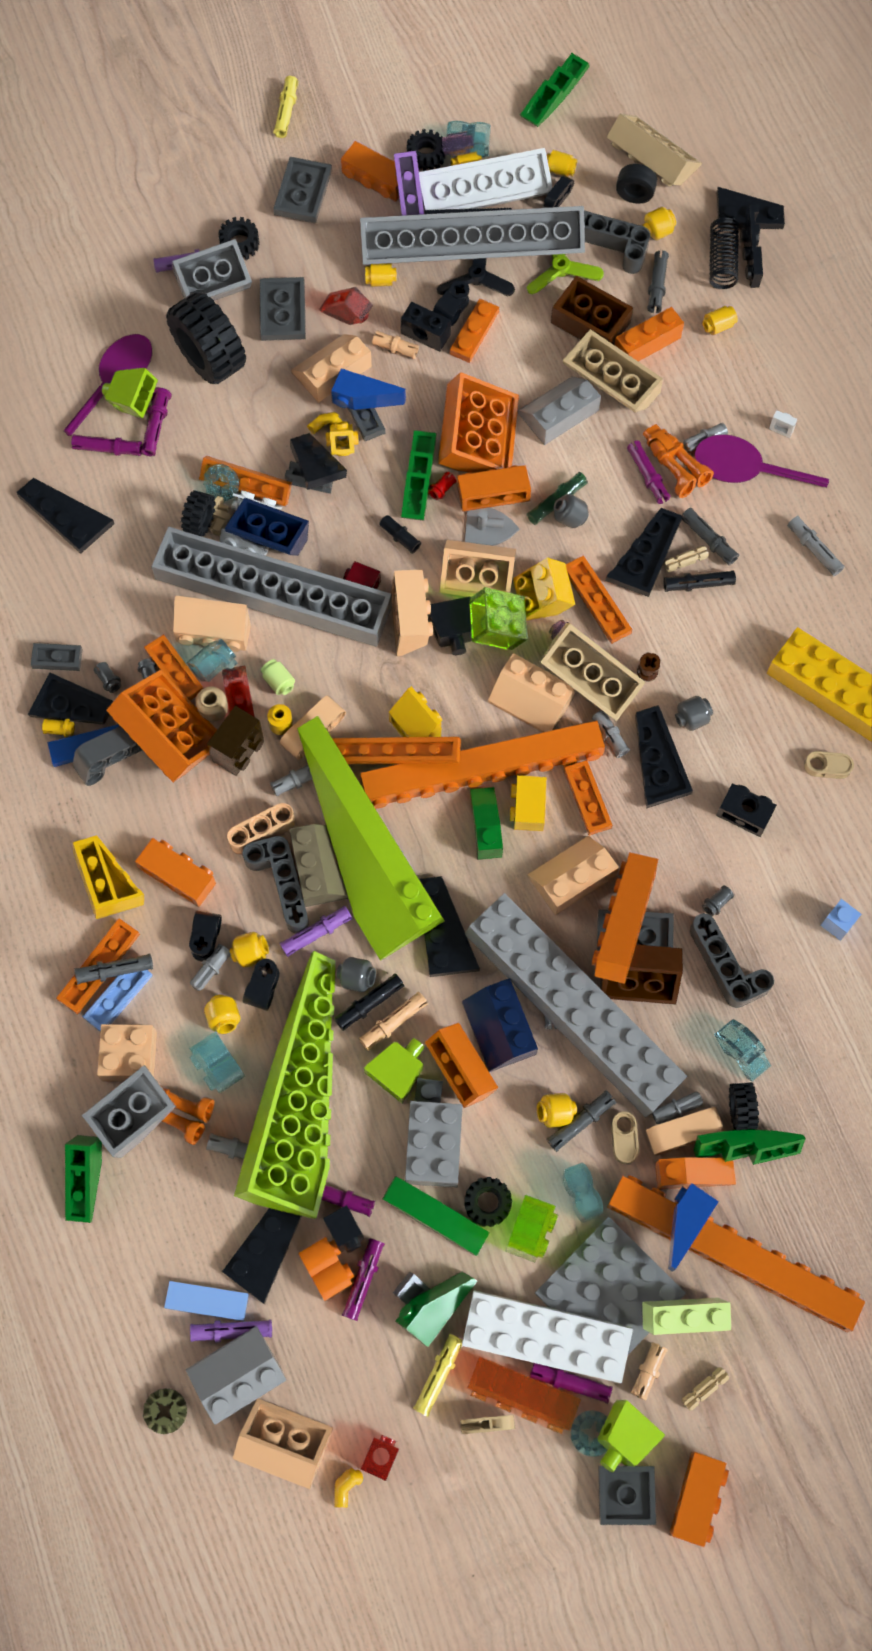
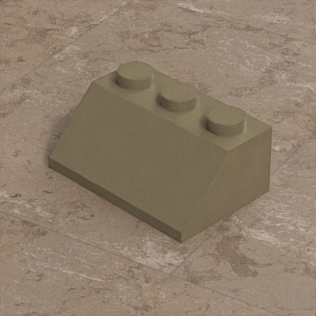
M311 824L291 828L290 834L305 907L349 899L327 825Z

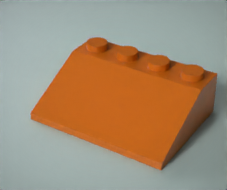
M462 372L456 375L447 384L438 464L457 471L474 473L512 466L519 395Z
M162 670L121 692L106 710L173 783L210 755L207 743L217 729L200 715L194 704Z

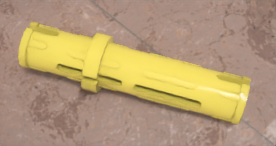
M287 76L285 78L284 89L279 97L280 107L273 131L275 136L279 138L287 136L292 107L296 103L297 97L295 93L299 81L294 76Z
M449 1333L440 1355H436L434 1359L436 1363L413 1407L414 1410L429 1417V1413L450 1370H454L456 1366L454 1362L462 1347V1339Z

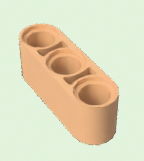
M325 696L283 735L280 744L297 760H300L305 756V752L297 728L319 716L327 731L330 732L342 721L346 711L331 697Z
M280 803L232 827L227 834L231 850L236 854H243V849L247 844L280 836L289 831L295 825L293 809L286 803ZM281 814L289 815V818L285 821L277 819ZM260 825L268 827L264 832L255 831ZM238 836H243L246 838L245 841L240 844H236L233 842L234 839Z
M711 1107L648 1128L646 1133L654 1155H660L696 1143L698 1135L725 1130L716 1107Z

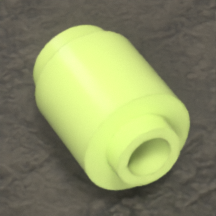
M272 659L261 668L262 678L277 695H286L293 690L295 679L281 662Z

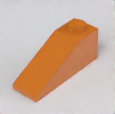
M723 1158L658 1159L655 1163L657 1189L659 1190L681 1189L682 1186L688 1188L691 1183L697 1187L736 1185L733 1160L725 1162Z

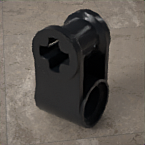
M464 281L453 282L434 306L433 312L450 319L451 326L458 321L460 315L469 304L468 284Z
M202 911L195 912L189 947L197 961L203 962V960H207L214 952L221 929L222 915ZM202 944H205L206 947H202V950H201V951H199V950L197 949V948H201Z
M262 959L257 962L251 980L246 987L243 1003L268 1011L280 977L279 969L274 961ZM270 968L272 974H267L264 977L262 971H267Z

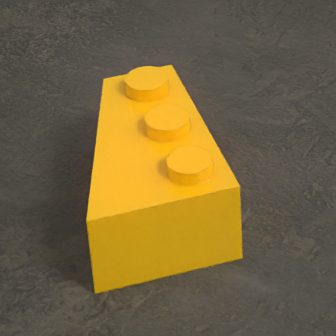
M97 835L73 842V854L95 919L144 905L143 892L136 887L130 876L116 862V858Z

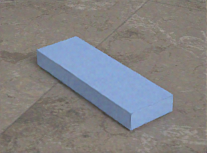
M145 970L117 976L82 1017L101 1032V1024H112L153 976L152 973Z
M169 1281L164 1308L244 1321L249 1294Z

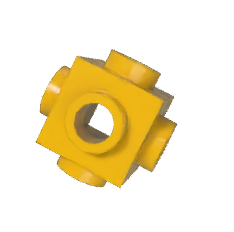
M347 421L334 422V425H330V432L325 433L326 447L331 446L332 455L348 456L351 453H355L354 445L359 444L358 431H353V424H348ZM338 436H346L344 439L338 438Z

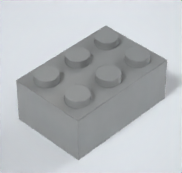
M236 239L172 261V269L184 298L193 292H202L215 301L251 288L252 281Z
M410 1101L405 1175L407 1183L411 1185L458 1188L463 1104Z

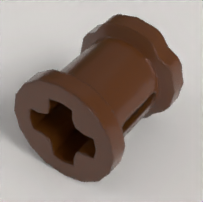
M645 653L641 656L640 664L637 668L639 678L648 682L653 681L657 677L661 662L659 656L655 653Z

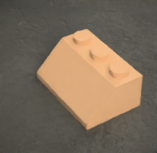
M343 334L291 369V373L319 403L332 394L331 390L341 368L362 374L372 367L371 351L358 336Z
M447 540L444 547L439 593L509 602L516 549Z
M423 570L394 571L390 593L392 594L396 656H403L426 646L429 636H433V624L428 622L427 615L431 613L430 600H426L425 593H428V579H424Z
M175 595L173 633L176 642L186 646H191L192 644L202 645L209 649L216 647L226 648L232 652L246 651L251 628L247 605Z
M513 653L502 669L488 702L537 730L547 732L556 728L574 699L575 689L562 679Z
M587 836L530 872L527 876L552 912L557 915L616 877L619 867L605 847Z
M258 1398L239 1435L233 1459L310 1489L333 1427Z

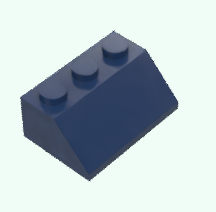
M244 498L226 525L225 532L288 555L298 556L308 541L309 521Z
M510 978L486 986L462 1001L489 1072L537 1055V1044Z

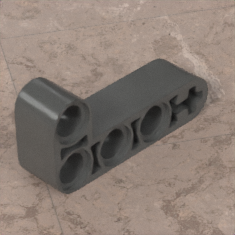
M584 210L585 242L623 252V269L629 274L638 273L643 266L648 251L650 231L644 226Z
M119 726L80 745L74 754L73 767L85 785L91 786L103 778L106 767L142 751V749Z
M275 836L247 844L243 849V858L247 868L252 871H260L272 867L288 929L292 933L297 934L307 928L309 920L288 841L284 837ZM276 847H283L285 849L282 854L277 855L273 853ZM253 853H259L261 855V857L256 861L248 859L249 856ZM284 869L291 871V874L287 877H280L278 875ZM289 892L297 894L294 900L289 901L284 898ZM297 909L300 919L299 923H295L292 910Z
M705 913L695 917L690 927V934L726 1002L734 1008H740L767 995L774 985L773 975L767 970L760 969L745 976L715 919ZM699 924H700L702 927H705V926H706V927H707V930L705 931V929H703V928L699 929V928H698ZM716 945L720 949V954L711 953L709 946ZM721 967H728L732 971V976L723 975L720 970ZM755 979L764 980L767 985L766 988L758 987ZM734 989L741 990L744 993V998H736L732 991Z

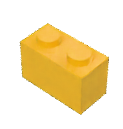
M517 775L516 784H511V798H515V807H510V821H514V830H544L547 777Z

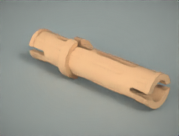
M416 992L409 1000L400 1005L383 1020L379 1019L376 1021V1025L358 1038L360 1043L367 1051H370L377 1043L384 1038L388 1039L396 1028L427 1006V1000L420 992Z

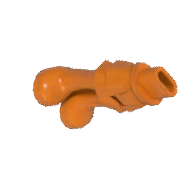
M655 424L643 432V436L647 439V445L651 448L654 457L676 477L675 493L679 498L688 496L695 488V485L703 487L712 479L714 475L712 469L700 464L683 448V443L667 433L666 429H661ZM678 458L688 468L691 474L687 472L675 459Z
M163 1089L175 1104L176 1109L202 1122H209L215 1104L213 1099L204 1097L199 1102H193L170 1092V1089ZM172 1112L161 1121L182 1131L185 1141L191 1145H195L205 1131L204 1124L183 1118Z

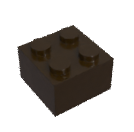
M235 705L207 743L212 761L235 776L238 775L240 770L244 771L250 763L251 755L254 751L258 752L264 743L260 720Z

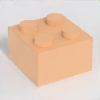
M101 1024L97 1076L102 1081L124 1082L145 1065L154 1077L157 1031L154 1026Z

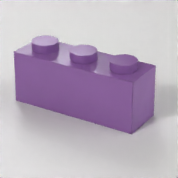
M416 151L395 153L394 161L402 216L423 215L424 209Z

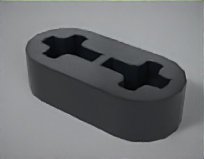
M563 175L547 194L543 208L560 207L572 191L574 180Z

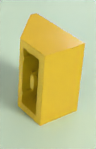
M547 557L513 578L522 620L524 621L559 615L575 605L566 564Z
M412 686L405 691L389 711V722L402 737H441V716L435 709L431 710L428 707L425 696L420 691L416 692Z

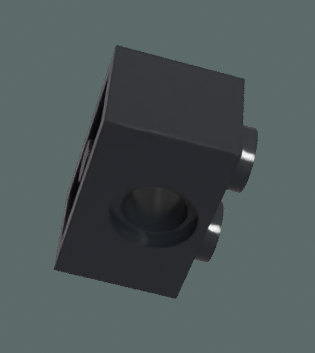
M411 301L401 317V334L440 352L451 336V320Z
M732 783L716 816L761 837L777 805L772 803V800L766 796H758L750 792L747 787ZM742 805H749L753 811H745Z
M347 1205L323 1218L340 1252L346 1250L347 1253H351L362 1246L360 1243L364 1240L363 1234Z

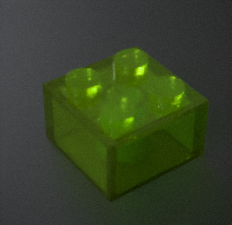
M484 587L469 598L472 642L513 650L528 640L525 596Z
M525 1195L505 1252L534 1263L538 1257L543 1258L549 1244V1240L545 1239L546 1233H552L558 1214L554 1213L556 1206Z

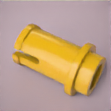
M45 718L42 723L43 734L63 735L64 738L74 735L75 724L70 719L61 721Z

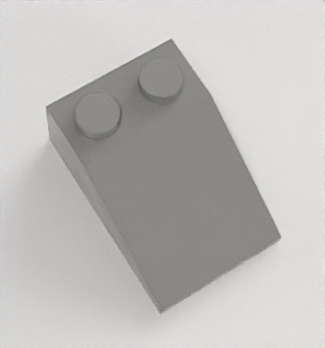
M144 1065L82 1116L112 1157L122 1158L137 1146L176 1106Z

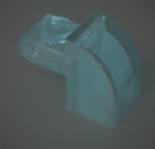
M220 638L201 649L186 664L201 681L210 682L222 669L231 670L238 663L234 659L236 655Z
M732 1019L714 1034L724 1053L737 1061L744 1075L750 1081H754L771 1066L764 1054L766 1049L763 1044L740 1022Z

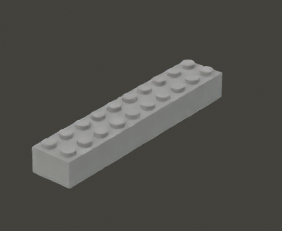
M584 206L360 218L363 265L585 253Z
M169 526L152 564L155 580L227 602L245 604L250 609L375 647L379 643L392 608L391 593Z
M505 893L468 927L465 935L507 978L511 979V982L645 1118L687 1078V1075Z

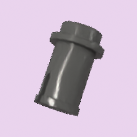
M144 659L138 663L137 670L142 674L143 680L156 673V664L152 662V659Z
M107 662L97 664L96 666L99 670L95 667L94 672L102 681L103 688L110 693L119 690L121 679L114 675Z
M723 885L710 899L706 898L704 900V911L711 916L719 915L720 909L734 898V893L729 887Z

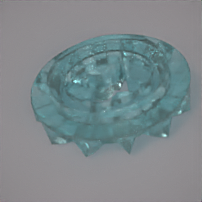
M213 465L204 474L203 485H205L206 493L213 495L215 499L217 496H221L224 498V501L230 500L234 497L233 493H237L239 490L238 476L227 465ZM219 478L222 482L228 483L222 489H220L219 485L214 484Z
M586 1411L576 1417L571 1426V1440L579 1452L592 1457L607 1452V1449L598 1442V1438H594L589 1446L588 1435L581 1431V1429H590L594 1425V1421H596V1432L600 1433L607 1419L606 1415L598 1411Z

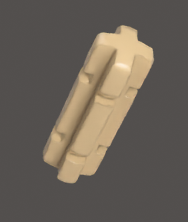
M702 545L697 547L695 551L692 549L676 555V558L670 557L665 559L663 564L666 571L670 573L677 570V567L681 569L696 563V560L702 561L707 559L709 553L707 548Z
M722 1367L717 1368L711 1373V1377L705 1378L692 1390V1393H688L682 1398V1403L689 1411L695 1409L699 1405V1401L703 1402L719 1388V1384L723 1385L729 1380L727 1372Z

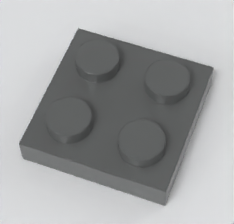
M598 1466L600 1525H656L654 1466H617L614 1472L608 1471L603 1466Z

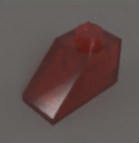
M357 287L329 293L319 310L330 317L352 325L365 322L373 305Z
M246 665L222 669L229 713L236 705L255 717Z

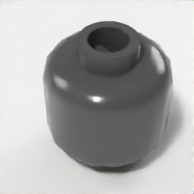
M572 494L562 496L554 504L555 519L570 528H577L583 525L588 518L589 512L586 502Z
M693 696L678 704V713L675 714V718L680 727L684 726L689 731H694L710 722L713 710L706 698L702 699L700 696Z
M349 957L343 964L338 966L337 978L340 979V984L343 988L364 992L374 985L376 969L373 968L372 963L368 960Z

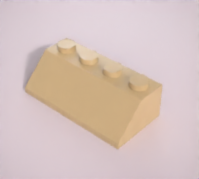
M620 113L607 135V138L612 141L611 145L620 151L624 149L629 153L628 157L637 163L640 161L645 166L651 168L655 174L657 173L662 177L661 181L670 187L672 185L681 186L702 164L681 147L634 115Z
M591 329L563 360V364L635 413L647 409L661 392L662 377Z
M566 623L559 631L540 661L541 664L615 721L619 719L646 683L570 623Z

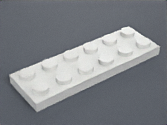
M545 148L419 172L424 211L478 209L544 196L553 188Z
M474 1290L462 1346L622 1383L633 1328Z

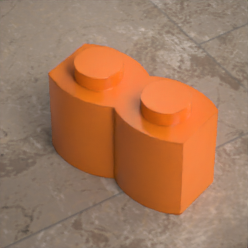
M324 1237L298 1253L324 1301L329 1300L353 1285L350 1279L354 1278V1275L347 1263L344 1265L340 1263L337 1256L341 1252L334 1239L329 1242Z

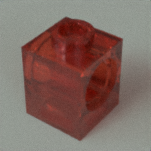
M381 1435L380 1439L374 1437L360 1470L387 1481L399 1452V1448L394 1447L397 1441ZM378 1448H385L389 1453V1460L384 1465H378L374 1461L373 1455Z

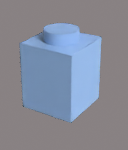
M841 899L820 926L841 941L862 914Z

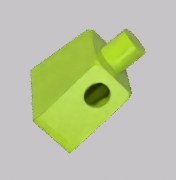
M146 368L118 370L115 372L111 383L103 385L102 393L106 401L118 411L143 418L158 379Z
M415 1038L405 1048L395 1041L364 1067V1072L402 1104L423 1070V1063L417 1057L425 1047Z
M616 1400L598 1436V1442L607 1449L600 1464L610 1472H614L620 1462L625 1466L635 1467L664 1438L665 1434L628 1400Z

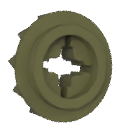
M159 1389L150 1394L144 1404L143 1418L147 1426L159 1434L175 1432L183 1425L187 1416V1405L184 1398L173 1389ZM158 1402L164 1406L174 1402L169 1410L173 1420L165 1416L156 1420L160 1413Z

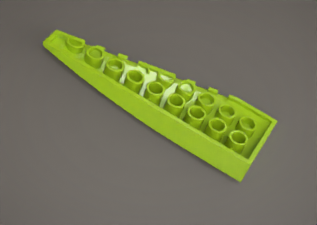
M316 716L297 728L354 918L381 961L444 922V919L319 716Z
M315 951L311 953L283 1029L234 1193L235 1197L250 1203L312 1219L317 1218L330 1168V1159L327 1157L331 1136L328 1134V1124L331 1119L329 1096L332 1095L333 1053H331V1042L333 1041L334 1030H331L332 1016H334L332 993L335 992L336 965L335 960Z

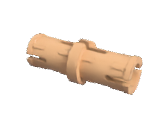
M378 330L375 332L376 335H374L372 341L373 345L386 348L393 354L397 352L412 359L416 358L415 354H418L419 345L402 340L397 335L393 337Z
M654 1342L651 1343L644 1363L640 1364L638 1368L640 1373L630 1392L632 1395L638 1396L642 1400H647L654 1379L659 1377L660 1373L658 1370L668 1349L660 1347L659 1344Z

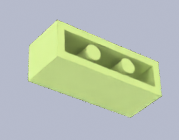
M721 1298L642 1302L643 1329L653 1335L731 1330L730 1302Z

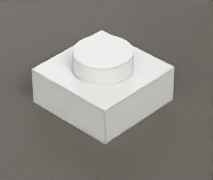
M776 410L769 429L790 438L798 419L788 413Z

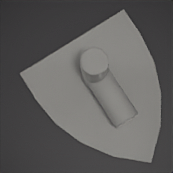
M493 508L467 511L465 542L494 546L510 539L520 530L512 519Z

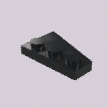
M717 188L718 218H732L738 222L739 229L744 228L749 205L758 204L759 213L757 214L755 225L760 224V229L784 228V205L725 188ZM720 223V224H718V226H721V225H731V226L736 227V225H734V224H732V223Z
M758 204L749 205L744 228L740 229V241L744 242L743 260H747L745 275L746 279L750 280L751 288H759L763 277L761 246H758L760 224L755 225L756 217L759 213Z
M310 433L290 439V448L296 463L300 466V473L305 479L307 490L346 478L347 469Z
M49 672L28 715L35 718L70 719V721L105 724L109 716L106 710L114 701Z

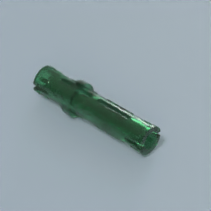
M578 472L565 484L561 483L554 493L527 513L530 522L537 525L544 517L554 511V504L559 498L566 494L574 495L579 489L587 485L588 481L585 475Z

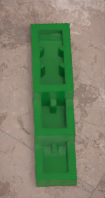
M571 53L562 67L558 66L549 80L543 81L520 116L537 127L541 125L577 85L589 69V63Z
M414 430L401 518L424 521L437 433Z
M772 1130L721 1131L698 1135L693 1151L696 1158L721 1154L725 1162L749 1157L752 1164L755 1165L800 1154L806 1138L803 1134Z
M397 1176L393 1178L382 1197V1200L421 1225L430 1228L448 1241L454 1242L472 1255H478L490 1233Z

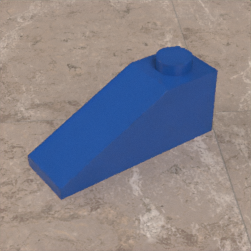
M342 368L331 390L332 403L340 408L358 410L404 405L406 402L405 388Z
M693 1183L687 1189L682 1186L674 1198L678 1203L674 1208L668 1264V1269L672 1272L677 1269L719 1202Z

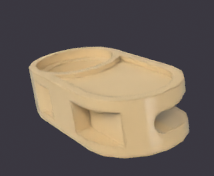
M814 751L807 756L804 762L805 771L814 777L845 779L854 768L852 758L843 753ZM819 759L823 763V768L814 769L810 765V760Z
M619 1112L611 1123L613 1154L617 1162L627 1165L634 1162L639 1155L637 1122L631 1113ZM627 1118L631 1122V1129L626 1132L620 1131L617 1128V1120Z
M514 1415L460 1420L461 1434L515 1429Z

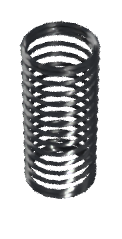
M728 217L718 218L710 226L709 282L718 289H729L738 282L739 224L736 220ZM720 223H732L736 225V227L731 225H721L714 228L716 225ZM721 227H732L735 229H722L715 232L716 229ZM721 231H731V233H722V234H720V233H718V232H721ZM718 240H720V241H730V240H733V242H720V243L717 242V241H718ZM730 244L733 245V246H720V247L717 246V245H730ZM730 248L733 249V250H731V251H730V250H721V251H718V250H717V249H730ZM718 261H733L732 263H717ZM719 265H720V266L732 265V267H720V268L717 267V266H719ZM717 274H731V276L723 277ZM714 276H715V277H718V278H724V279H725V278H730V277H733V276H734V278L731 279V280H727V281H721V280L715 279ZM713 280L722 283L731 282L733 280L735 281L729 285H719L715 283Z

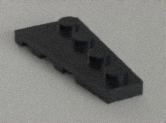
M34 477L16 492L23 502L80 554L115 524L113 519Z
M660 508L644 528L643 533L638 539L636 538L631 548L620 558L615 568L608 573L605 581L649 597L683 516Z
M659 705L636 712L635 719L646 809L691 795L693 789Z
M442 876L419 879L444 919V922L424 934L430 977L480 971Z
M269 1208L222 1272L265 1304L302 1216Z

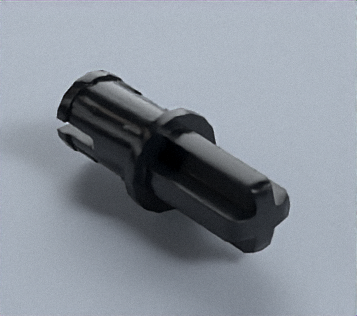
M389 515L381 519L380 526L394 537L393 540L395 542H400L412 554L419 549L421 541L410 534L406 526L402 527Z

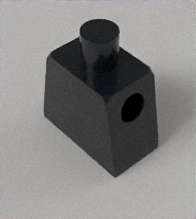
M470 596L430 604L431 613L427 614L428 622L433 624V633L440 647L451 646L452 654L455 656L464 654L466 652L465 643L472 641L473 636Z

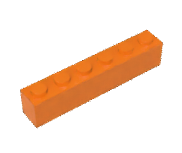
M629 852L627 862L622 861L619 876H622V879H616L614 893H617V895L611 896L608 908L612 912L611 914L606 913L603 928L606 931H601L597 946L601 948L600 951H594L592 965L596 966L595 977L625 984L656 877L659 859Z

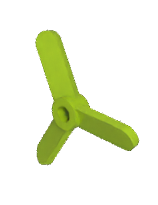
M552 254V266L528 284L527 291L529 294H536L555 278L566 275L600 281L604 276L602 268L570 261L565 254Z

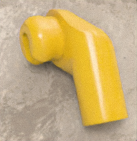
M336 412L324 413L310 422L307 428L312 434H315L326 424L334 425V422L342 420Z
M347 1469L335 1481L334 1507H348V1491L354 1485H360L363 1481V1474L360 1470Z

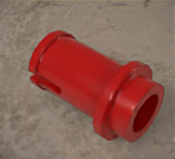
M445 472L436 483L430 485L428 493L434 500L443 499L445 493L457 482L453 474L448 478L450 472Z

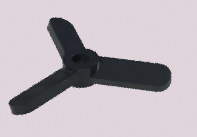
M487 258L473 259L472 266L467 274L438 286L437 292L439 295H444L455 281L483 285L504 296L513 295L515 287L511 282L486 271Z

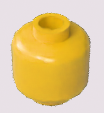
M659 207L645 215L642 226L646 227L650 231V237L657 241L673 233L676 219L671 209L667 210L665 207Z
M249 932L235 937L233 946L230 948V956L233 962H238L243 968L256 965L260 960L266 959V955L269 954L266 938L257 932Z
M221 994L215 995L204 1007L209 1028L219 1034L232 1032L240 1022V1013L236 1001L232 997Z
M566 1093L546 1094L537 1103L538 1119L548 1128L566 1126L572 1122L573 1116L577 1114L575 1101H571L570 1096Z

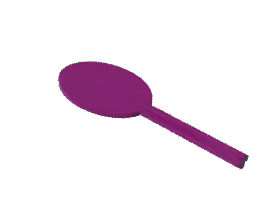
M140 334L127 335L114 342L106 350L99 364V376L102 383L63 430L68 436L75 432L104 396L102 387L105 383H111L115 372L137 368L147 369L152 358V345L147 337Z
M715 435L701 441L695 450V460L711 468L714 472L712 478L728 483L746 482L756 477L761 471L825 488L829 484L828 478L763 463L762 456L757 448L750 442L736 436Z

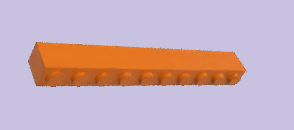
M598 721L461 750L459 763L398 764L360 773L361 783L375 809L387 806L388 803H406L415 797L429 798L437 792L445 791V793H451L464 786L473 788L491 780L492 782H500L509 776H526L536 770L545 772L553 769L554 766L563 765L566 767L576 764L577 761L581 760L594 761L603 756L605 745Z
M628 1175L626 1178L622 1176L607 1208L671 1241L674 1208L678 1202L665 1198L666 1194L657 1188L647 1189L642 1186L643 1182L636 1177ZM711 1216L708 1218L690 1246L689 1251L847 1333L853 1331L866 1302L859 1298L860 1294L847 1287L843 1290L834 1285L835 1281L825 1275L818 1277L810 1273L811 1269L808 1266L796 1262L794 1265L785 1260L787 1256L773 1249L769 1252L762 1248V1243L756 1239L747 1237L746 1240L737 1235L738 1231L725 1224L721 1227L713 1223L714 1218Z

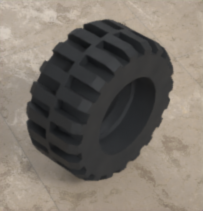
M193 292L168 309L166 322L170 328L169 331L174 337V341L180 348L181 353L188 360L187 362L195 369L198 375H201L202 379L210 384H219L244 367L246 362L245 349L241 344L240 337L236 333V329L230 323L227 315L223 313L220 306L211 297H208L206 293Z

